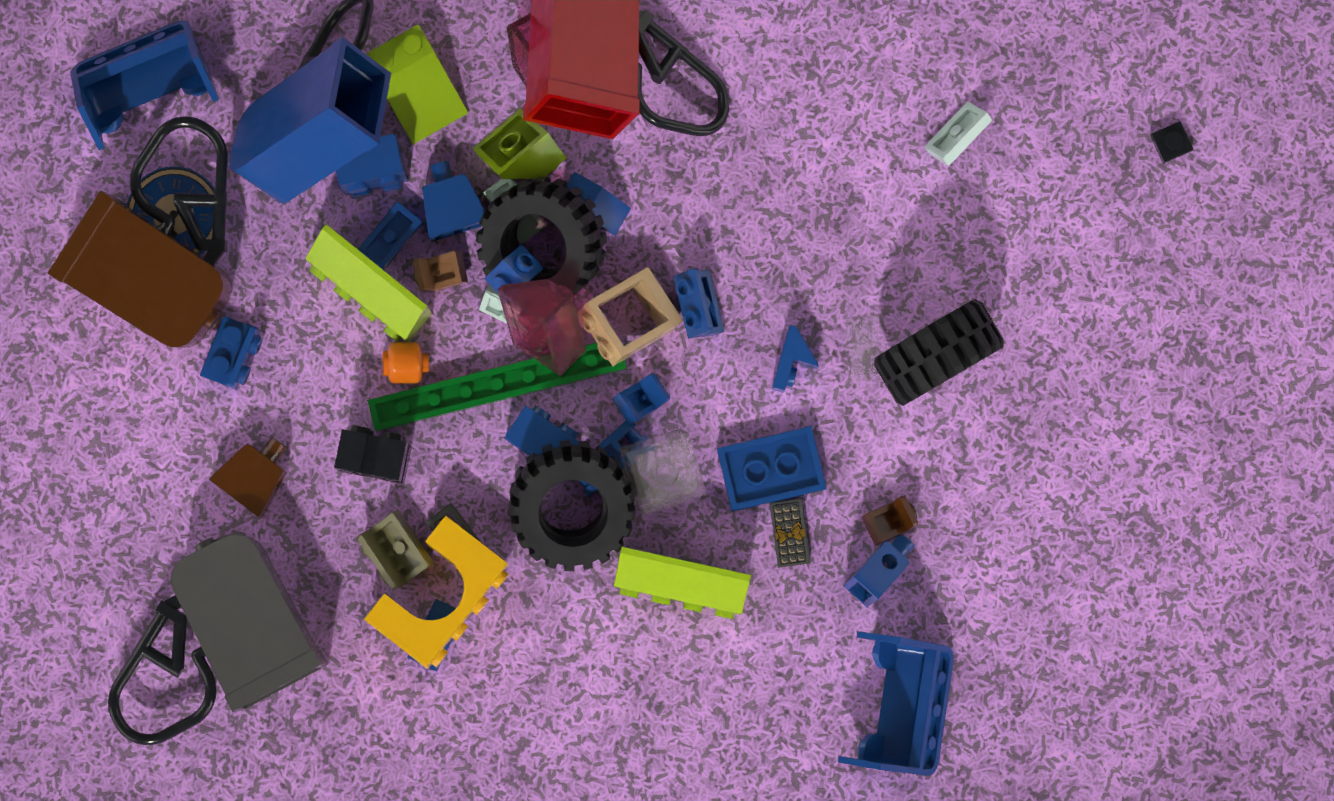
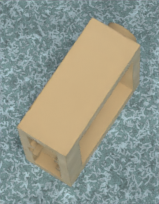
M649 267L586 302L577 312L583 328L592 334L598 343L597 347L604 359L609 360L612 366L667 335L683 322V319ZM633 289L657 327L624 346L599 307Z

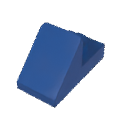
M790 325L788 328L771 389L781 393L785 392L786 386L793 387L797 369L792 367L793 363L814 369L819 367L799 330L793 325Z

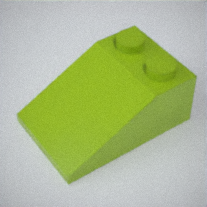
M418 24L366 53V55L391 73L387 101L413 145L468 114L466 107Z

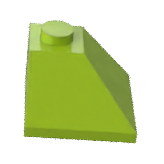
M521 108L472 148L502 179H537L539 177H546L567 159L544 128L538 123L523 120V109Z

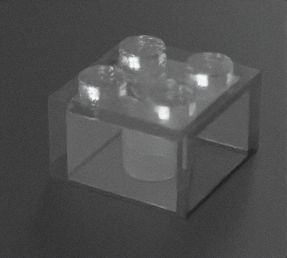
M677 429L619 448L626 473L630 480L637 510L646 515L706 495L688 432Z

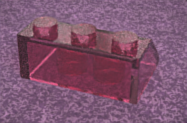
M549 279L501 285L497 289L513 345L559 376H562L586 351L583 339L584 333L580 327L579 314L576 310L573 293L566 286H558Z

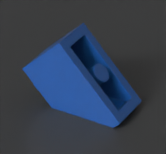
M574 171L566 188L571 190L576 186L583 191L581 197L585 201L591 198L596 205L592 209L595 216L601 215L604 221V225L600 228L616 236L631 208L600 185Z

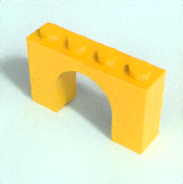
M446 515L425 542L452 563L463 578L464 592L457 608L444 618L424 620L410 614L384 593L364 618L368 624L426 669H429L431 665L438 667L448 654V651L444 649L452 638L455 641L460 639L469 627L465 623L472 612L476 615L481 612L489 601L485 595L492 586L498 589L509 575L505 571L508 567L507 562Z

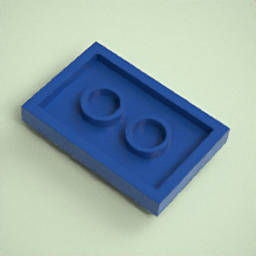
M812 426L717 448L731 512L827 489Z

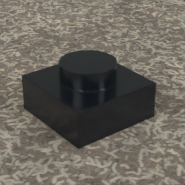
M1181 121L1150 134L1163 164L1194 150Z

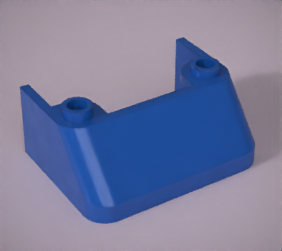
M187 21L171 23L76 64L70 71L77 109L98 150L105 148L102 133L109 134L120 128L124 120L123 112L182 88L185 94L200 96L208 91L213 102L219 100L212 75L191 26Z
M857 631L856 638L875 641L872 656L878 668L886 669L877 734L869 733L860 741L858 745V758L839 756L838 763L883 771L924 776L932 775L938 767L954 662L951 648L945 645L908 638Z

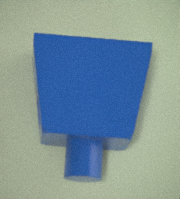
M448 161L431 165L430 169L435 183L422 187L427 230L431 242L482 227L479 222L485 210L466 174L453 177Z
M899 534L891 544L885 541L843 586L863 605L869 607L883 595L910 564L906 556L914 548L913 543L902 534ZM882 561L887 564L888 569H887L886 567H884V565L882 564Z

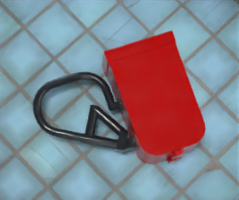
M639 0L531 1L526 102L523 106V120L614 139L640 113L646 121L658 128L692 136H708L719 131L725 124L729 115V95L723 81L712 69L652 21L655 17L647 9L645 11L639 10ZM644 31L669 50L660 64L643 33ZM638 52L652 81L657 84L663 82L678 59L683 60L703 76L717 93L718 113L715 119L706 125H695L664 118L654 113L648 107L642 95V65L638 62Z

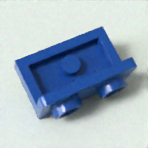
M694 268L673 276L688 339L713 336L725 332L710 270L699 271L698 268Z

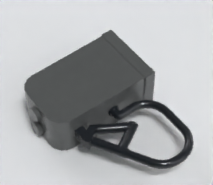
M239 534L224 536L219 540L209 538L195 545L196 552L180 560L173 568L170 581L175 596L165 601L161 600L156 608L157 614L135 646L109 692L108 710L116 729L129 741L140 745L160 744L197 725L208 716L215 703L217 687L214 675L205 657H207L225 693V699L232 712L243 711L328 665L321 650H318L265 549L258 541ZM168 619L174 622L172 659L152 647L153 642ZM188 619L201 645L192 651L191 657L204 681V700L193 714L159 732L152 734L137 732L126 723L119 705L121 692L143 658L148 659L176 678L181 675L185 664Z

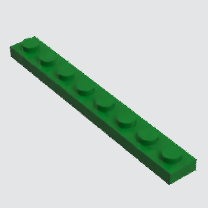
M593 343L367 401L374 430L379 432L627 370L626 363L623 360L612 366L609 360L604 359L597 347L598 343Z

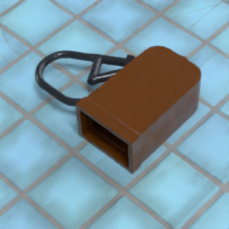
M176 117L163 123L148 141L134 163L130 174V190L136 204L145 213L159 221L161 225L156 226L129 208L126 203L114 195L100 190L47 274L59 282L71 286L164 345L175 348H190L199 344L210 329L216 330L225 316L221 311L229 301L232 293V283L229 276L216 266L224 252H227L228 243L225 240L228 152L220 133L205 121L195 117ZM179 128H192L201 132L211 140L216 150L214 194L174 193V206L198 251H207L204 257L171 236L170 231L175 224V219L153 205L145 197L141 186L142 173L159 145L170 132ZM190 206L213 207L212 239L205 238Z

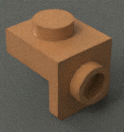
M455 250L429 259L419 258L413 260L414 280L420 291L435 292L468 282L462 251Z

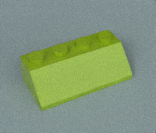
M327 224L322 228L305 258L312 265L308 271L322 282L328 278L337 285L333 291L346 302H349L351 298L361 305L358 311L372 323L376 318L384 323L386 327L383 331L394 341L399 342L402 338L409 342L431 316L432 312L429 307Z
M621 547L614 587L620 588L619 595L638 599L639 593L652 595L651 602L670 606L671 600L684 602L682 609L702 613V608L707 607L716 609L714 616L733 620L735 614L742 615L751 575Z

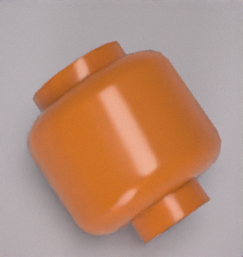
M393 342L388 346V350H383L382 352L383 376H388L389 381L393 384L419 383L423 372H429V354L422 353L421 345L418 342Z

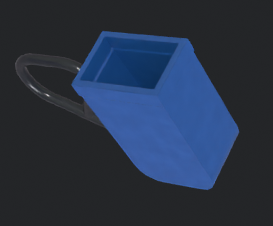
M373 0L341 1L325 19L297 71L254 101L246 109L238 122L229 167L279 203L289 202L357 156L379 145L391 73L362 52L369 35L374 8ZM362 3L359 28L353 44L344 37H341L320 54L339 19L353 6Z

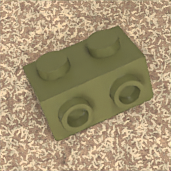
M399 510L392 512L371 529L357 536L363 553L372 560L379 570L380 578L392 590L407 584L434 564Z

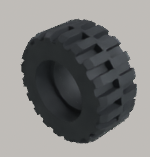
M539 177L534 181L531 178L524 180L494 199L489 204L488 211L480 219L479 224L483 228L477 231L476 242L482 243V247L477 250L478 260L485 261L486 267L482 270L486 276L504 258L519 247L517 230L518 224L524 216L528 214L543 216L552 221L563 234L566 243L564 263L557 269L543 268L511 298L515 302L522 298L526 306L535 307L540 302L543 307L553 306L558 301L562 303L584 288L600 270L598 265L604 261L606 251L601 249V247L607 243V235L605 232H600V227L604 225L602 216H595L592 209L596 205L591 198L585 201L581 197L583 194L581 189L576 186L571 190L566 188L567 181L557 179L551 182L549 177Z
M973 299L875 357L874 366L895 402L904 406L1003 348L1004 339L983 303Z
M562 440L559 447L552 448L550 443L542 447L541 454L536 455L533 452L526 458L527 464L525 467L519 466L515 473L516 480L514 483H511L509 491L511 525L513 532L517 534V540L523 549L528 548L529 556L536 561L542 558L545 560V566L555 569L557 564L563 565L564 571L574 572V566L583 565V569L588 570L593 568L592 562L599 559L603 564L610 560L609 553L612 550L619 552L621 547L624 546L623 538L629 537L633 529L631 522L635 519V499L626 471H623L620 462L614 456L609 457L607 451L600 446H597L595 449L591 448L589 442L579 440L578 445H571L570 440ZM579 480L587 482L596 487L602 496L603 506L599 516L586 527L577 530H562L550 525L542 515L541 501L544 495L553 486L564 481Z

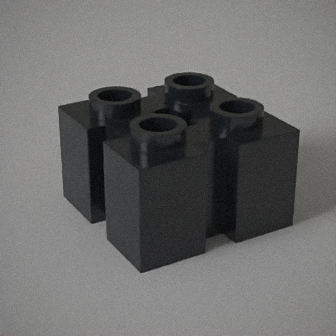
M351 425L350 431L342 429L334 465L335 469L344 473L405 484L412 446L405 441L406 438L403 435L384 431L383 437L373 436L374 431H371L370 428Z

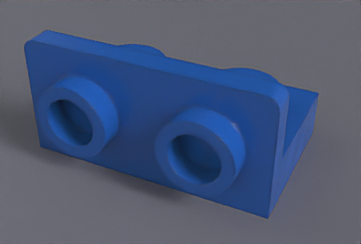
M224 316L200 376L235 390L238 389L239 384L245 385L251 371V367L247 366L251 354L257 355L263 342V337L259 336L261 330L255 326H250Z

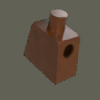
M273 437L268 440L261 451L247 443L218 469L209 480L257 517L263 518L287 474L284 469L276 464L287 447Z

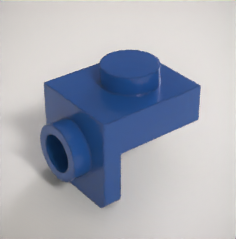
M520 245L504 258L484 279L507 303L543 267L523 245Z
M652 372L638 383L618 393L612 400L630 426L650 415L669 401L670 395L656 374Z

